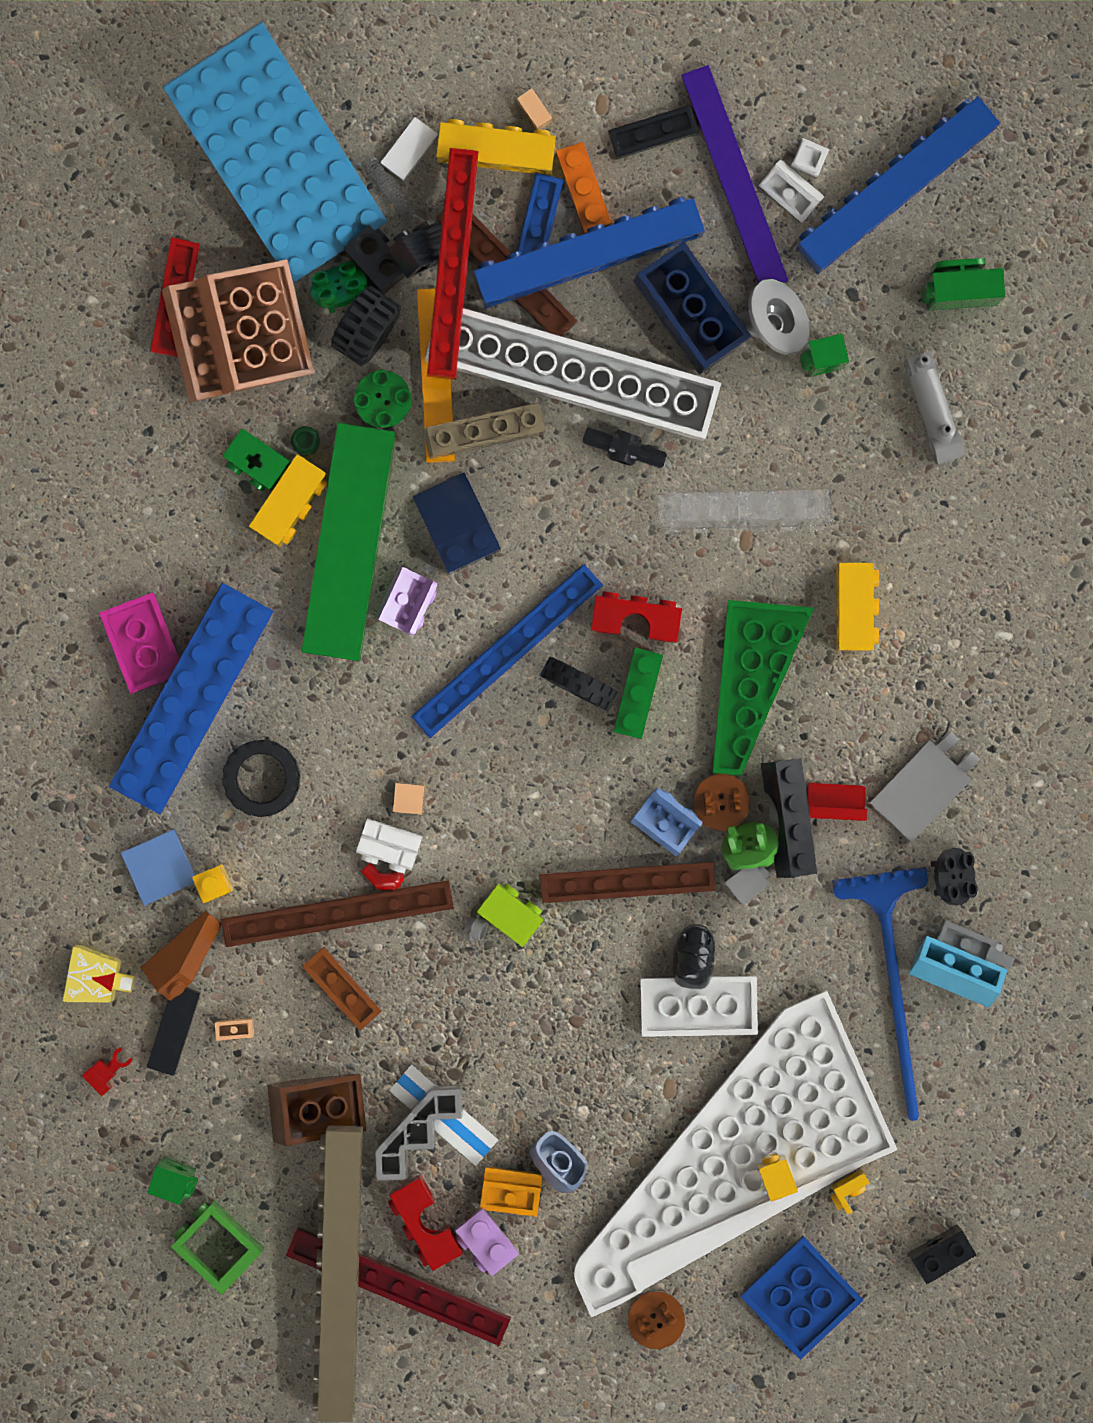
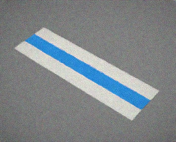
M411 1065L389 1091L409 1109H412L429 1089L436 1085ZM463 1110L462 1119L434 1120L435 1131L475 1166L498 1141L495 1136L465 1110Z

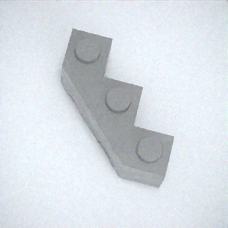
M462 1085L432 1086L377 1146L375 1151L377 1181L406 1180L408 1174L407 1150L434 1149V1120L462 1119Z

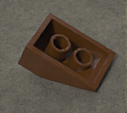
M359 1073L297 1079L267 1085L272 1136L275 1143L291 1146L320 1140L321 1134H326L328 1126L363 1127V1132L366 1131L361 1074Z

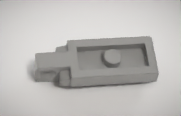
M944 919L935 938L988 962L997 963L1011 969L1015 958L1001 952L1003 945L997 941Z

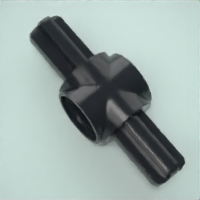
M587 428L583 436V443L585 445L607 451L609 459L625 465L633 466L635 461L662 468L667 457L666 452L642 445L641 437L625 431L617 430L614 432V435Z

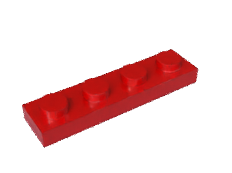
M170 238L161 289L193 281L200 243ZM161 290L149 352L178 358Z

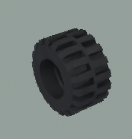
M373 286L365 288L355 298L340 320L332 336L331 347L360 366L366 364L377 353L392 331L400 315L401 305Z

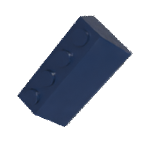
M682 242L637 273L633 280L699 375L720 362L751 337L685 242Z

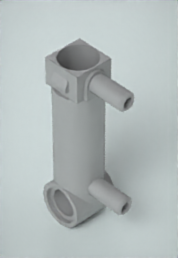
M931 351L907 358L904 361L906 373L909 376L924 422L934 462L936 465L964 457V444L959 431L955 427Z

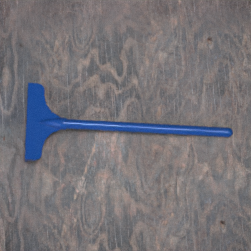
M926 867L832 880L833 892L837 898L862 900L871 906L881 924L907 1116L911 1121L918 1119L919 1111L893 934L892 914L896 902L904 893L924 888L927 885L928 875Z

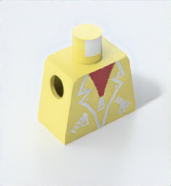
M76 945L72 949L63 1001L112 1002L115 998L116 990L132 993L135 976L119 973L120 959L82 945Z

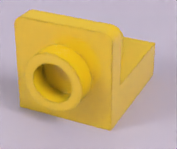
M862 1169L831 1185L835 1192L830 1195L837 1210L844 1209L847 1215L852 1213V1210L844 1197L848 1195L851 1198L863 1193L866 1190L865 1186L870 1184Z

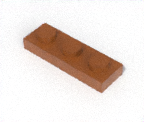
M325 947L320 949L302 966L360 1031L382 1012L381 1008Z

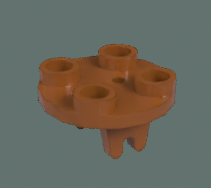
M718 773L707 777L698 784L693 797V807L703 825L713 830L726 831L728 827L734 826L736 828L745 820L750 810L751 799L748 789L740 779L730 774ZM719 794L724 795L723 799H719ZM721 805L725 806L723 811L720 810Z
M663 1290L650 1291L640 1295L632 1303L628 1311V1327L632 1337L640 1345L649 1349H663L673 1345L681 1337L685 1327V1314L681 1304L672 1295ZM652 1313L656 1314L655 1317H651L650 1315ZM662 1323V1326L658 1327L657 1324Z

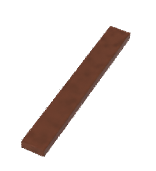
M446 880L398 888L396 890L222 918L221 923L225 946L232 947L454 909L450 881Z

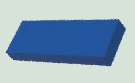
M535 173L517 247V252L521 251L522 255L532 252V248L538 244L549 243L564 179Z

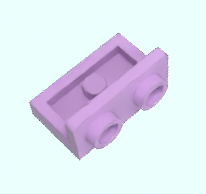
M399 566L375 618L403 632L414 635L422 627L424 613L428 605L436 597L438 583Z
M483 1207L464 1223L456 1226L455 1231L457 1235L455 1238L464 1250L469 1248L476 1256L473 1261L483 1273L488 1271L493 1276L519 1255L518 1250Z

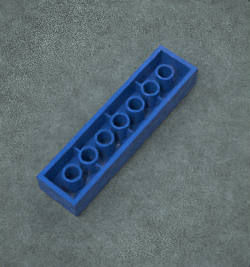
M221 583L109 783L111 789L161 815L274 612L273 610L225 583Z

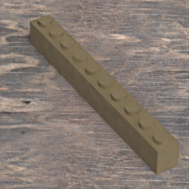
M328 1126L326 1134H321L320 1151L325 1152V1163H320L319 1180L324 1181V1192H319L318 1209L323 1210V1221H318L317 1237L323 1238L322 1250H317V1267H322V1278H317L316 1296H321V1307H316L315 1325H320V1336H315L314 1354H319V1365H314L313 1382L319 1383L318 1393L313 1394V1411H318L317 1421L353 1422L355 1414L363 1127Z

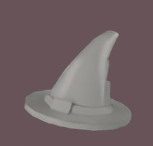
M768 279L756 284L752 288L748 299L749 310L736 314L752 337L762 339L774 351L785 355L799 352L806 345L809 337V319L804 305L796 293L780 281Z

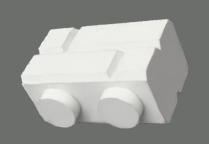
M368 818L356 852L362 854L361 860L377 864L378 860L390 863L389 869L405 874L406 869H413L423 836Z

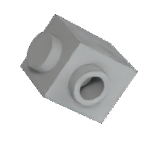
M761 866L752 869H730L732 874L723 881L740 904L744 905L770 885L766 879L770 874L765 867Z

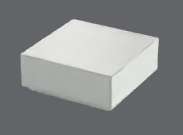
M803 138L791 167L818 177L829 149Z

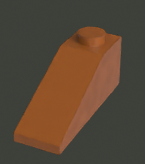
M208 911L203 912L140 967L156 991L170 1001L182 994L185 988L193 982L222 925Z

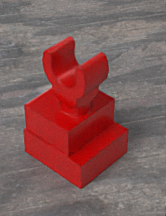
M119 1047L114 1051L112 1060L108 1064L103 1059H100L82 1075L101 1097L113 1087L109 1081L116 1075L115 1072L120 1067H127L133 1061L132 1057L126 1062L118 1060V1054L123 1050V1047Z

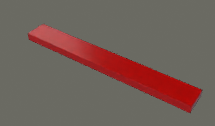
M450 148L427 377L456 380L479 151L456 148Z

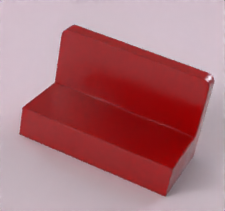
M809 783L807 801L810 818L867 821V809H865L866 787L862 785Z

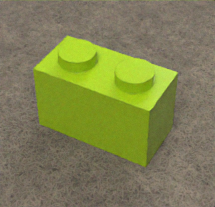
M498 883L479 907L477 913L521 947H524L543 922L544 918L540 915L543 910L530 900L525 904L517 898L520 893L508 883H505L504 886Z

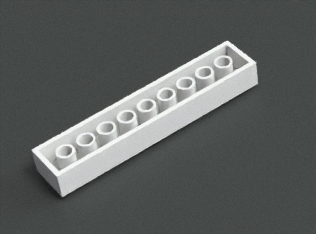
M463 308L457 371L699 441L706 439L721 382ZM430 341L425 355V362H428Z

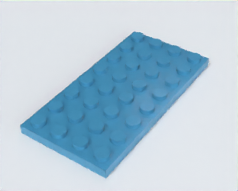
M262 21L162 86L276 262L288 260L293 283L344 250L343 247L368 225L375 230L388 222Z

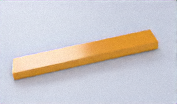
M435 289L417 290L425 429L426 427L453 422L451 379L427 377L428 362H425V355L431 338ZM425 440L426 463L456 462L455 454L430 459Z

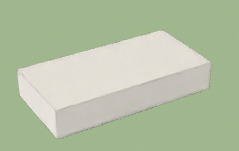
M414 117L380 162L381 165L404 182L437 139L438 134Z

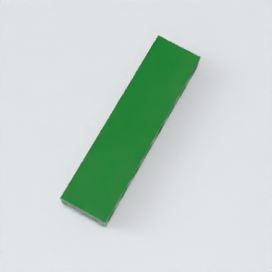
M342 423L337 424L302 653L361 661L396 442V435L393 431Z

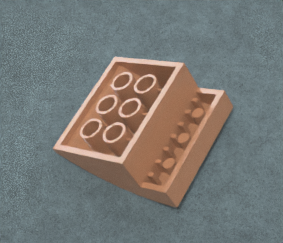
M288 260L206 275L196 281L171 285L161 289L189 403L315 373Z

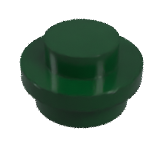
M303 426L294 431L291 437V444L298 454L311 455L319 448L320 437L315 429Z

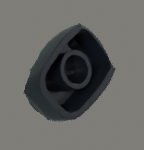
M690 924L682 930L674 947L673 975L675 982L681 987L704 989L710 983L713 973L715 941L712 932L707 926Z

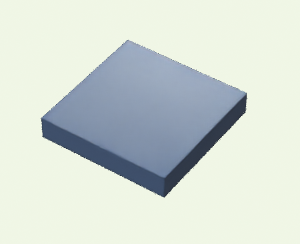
M175 829L121 852L144 906L194 884L192 877L195 876V873Z

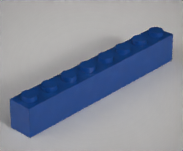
M979 96L973 101H970L968 98L955 108L957 114L950 120L946 116L932 127L935 132L928 138L924 135L920 136L910 145L913 149L906 156H903L902 153L897 155L888 163L889 170L884 174H881L879 171L865 182L868 187L861 193L857 189L843 200L846 204L839 211L835 208L831 209L821 218L824 222L817 229L811 226L799 236L801 242L798 244L797 249L818 274L1000 124L999 120Z
M680 197L670 201L668 207L658 209V206H653L643 210L641 216L631 219L630 215H626L614 220V225L604 227L603 224H599L587 229L586 234L577 236L576 233L568 234L561 237L559 243L550 246L548 242L534 246L532 252L522 255L521 251L505 256V261L495 264L491 260L478 265V270L474 271L473 277L484 309L679 245L682 242L702 237L705 229L694 198L686 200L685 197Z

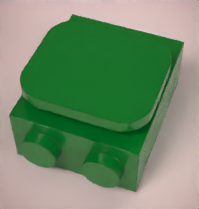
M984 258L936 262L930 268V278L925 282V286H922L923 304L927 303L928 311L997 306L1006 297L1004 268L983 269L986 266Z

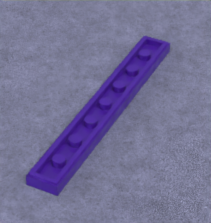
M706 65L681 75L683 84L757 283L762 280L774 279L785 284L789 281L710 67Z

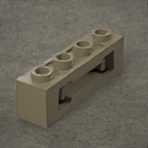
M539 402L426 427L424 436L430 459L542 435L546 428Z

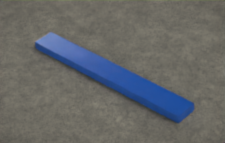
M583 564L411 717L432 738L597 592L603 584Z

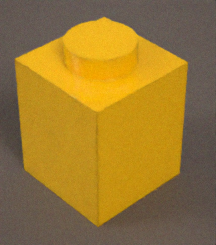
M223 864L192 877L203 904L234 891Z
M778 1153L770 1154L761 1159L762 1163L757 1164L771 1202L798 1192L784 1155L779 1156Z

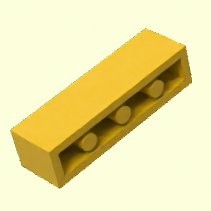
M448 119L447 123L440 122L436 156L438 163L448 164L450 148L479 151L477 167L530 174L540 173L552 176L556 136L550 135V131L536 129L533 130V133L522 132V128L515 126H505V130L494 129L493 125L489 123H476V126L464 125V121L457 119Z

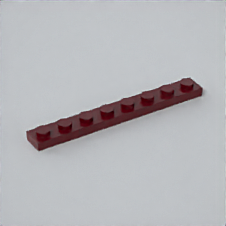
M298 1227L286 1256L322 1271V1267H317V1250H322L323 1238H318L316 1234ZM359 1253L358 1287L500 1346L511 1320L510 1316Z

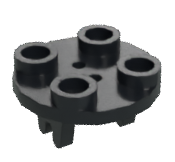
M948 848L942 851L936 861H931V867H935L934 882L936 890H934V895L940 896L948 905H962L977 895L978 886L975 882L974 870L975 859L971 852H965L960 848Z

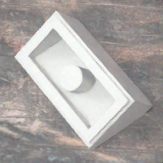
M782 160L774 165L758 185L801 223L804 222L824 198L820 192Z

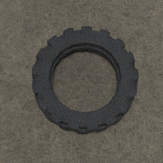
M551 656L548 658L540 674V677L606 711H609L618 694V691L607 684Z
M254 740L240 745L229 755L223 768L222 785L224 786L226 797L236 809L250 816L265 817L283 811L294 801L300 788L301 773L297 760L287 748L269 740ZM258 754L270 755L278 760L284 768L286 777L284 789L279 796L263 803L247 798L239 788L237 778L239 768L244 761Z

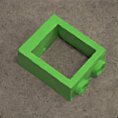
M214 1200L209 1206L204 1202L193 1214L196 1220L189 1227L185 1223L173 1235L176 1241L171 1248L222 1295L262 1253L265 1247ZM211 1215L247 1248L220 1278L184 1244Z

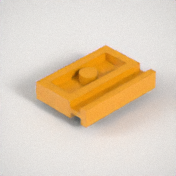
M485 1166L480 1209L483 1207L487 1211L537 1217L542 1174Z

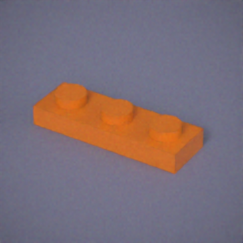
M584 142L557 150L556 155L584 234L587 233V229L599 224H603L604 227L612 225Z

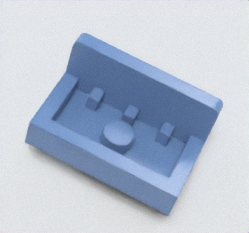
M656 788L649 795L630 821L674 856L680 854L692 835L703 823L698 819L694 811L684 808L675 801L669 792Z

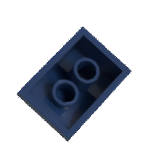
M465 472L412 496L449 575L501 551Z

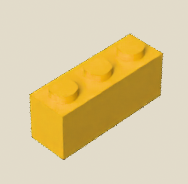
M297 454L249 527L279 547L283 543L288 545L297 532L294 526L298 520L304 521L312 510L313 506L310 505V502L314 496L320 497L328 486L326 481L328 475Z
M874 563L836 564V651L874 650V645L879 644V628L874 627V616L879 615V599L874 598V587L879 586V570H874Z

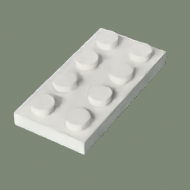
M712 976L710 983L704 989L681 987L675 982L674 977L640 978L642 1037L758 1035L757 976Z

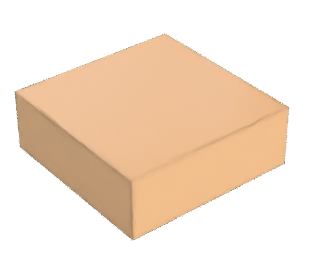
M396 783L393 812L422 815L425 786Z

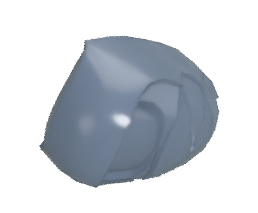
M548 1131L533 1144L529 1153L534 1161V1165L539 1169L542 1177L555 1190L561 1193H572L582 1184L587 1162L583 1155L566 1138L555 1131Z

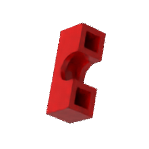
M602 591V596L595 597L591 631L620 635L623 619L629 615L636 614L642 616L648 623V640L677 643L682 608L676 607L677 602L659 600L658 605L647 603V597L631 595L630 600L619 599V593Z
M421 1174L390 1192L391 1200L388 1201V1204L394 1215H401L405 1225L402 1228L409 1241L415 1240L420 1249L417 1251V1255L425 1267L429 1265L431 1270L434 1271L463 1254L464 1249L457 1242L456 1235L450 1224L439 1230H431L423 1225L420 1214L425 1208L434 1204L435 1198Z

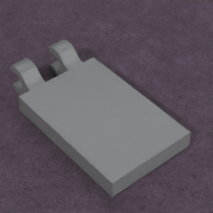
M948 731L936 745L928 740L869 802L910 842H913L971 781L966 773L980 760L972 751H969L957 765L952 762L945 753L959 739L951 731Z

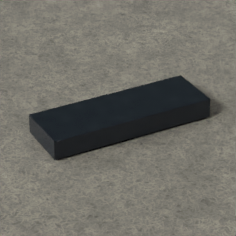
M691 105L608 130L616 160L699 134Z
M185 988L182 994L174 997L171 1001L167 1000L146 1068L175 1076L201 992Z

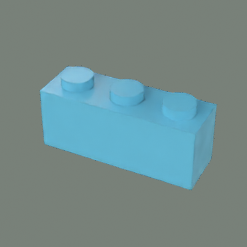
M929 936L925 937L917 949L909 974L988 1008L999 996L1007 973V969Z

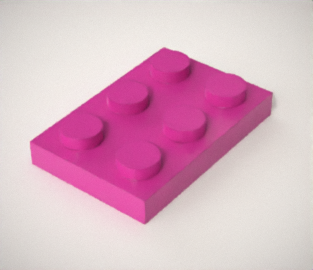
M154 592L99 613L130 694L168 680L179 660V656Z

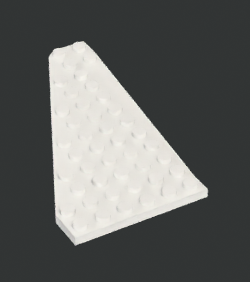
M827 990L790 1005L780 1012L578 1257L574 1269V1278L591 1317L622 1304L643 1292L649 1286L855 1169L897 1150ZM778 1153L779 1156L784 1155L786 1157L798 1192L771 1202L757 1164L762 1163L761 1159L763 1157Z

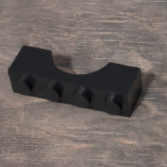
M802 758L761 763L764 792L772 799L779 821V846L777 853L774 855L776 878H793L818 874Z

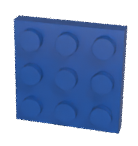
M804 1235L740 1294L742 1299L800 1360L864 1301Z

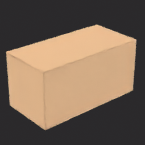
M532 88L517 98V103L535 129L541 130L552 122L551 115Z
M253 1018L216 1021V1041L253 1037Z

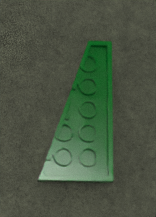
M727 600L712 773L742 776L814 608Z

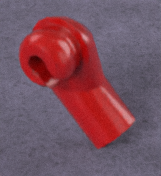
M369 863L360 871L378 890H396L405 879L403 873L394 870L391 873H381L372 863Z

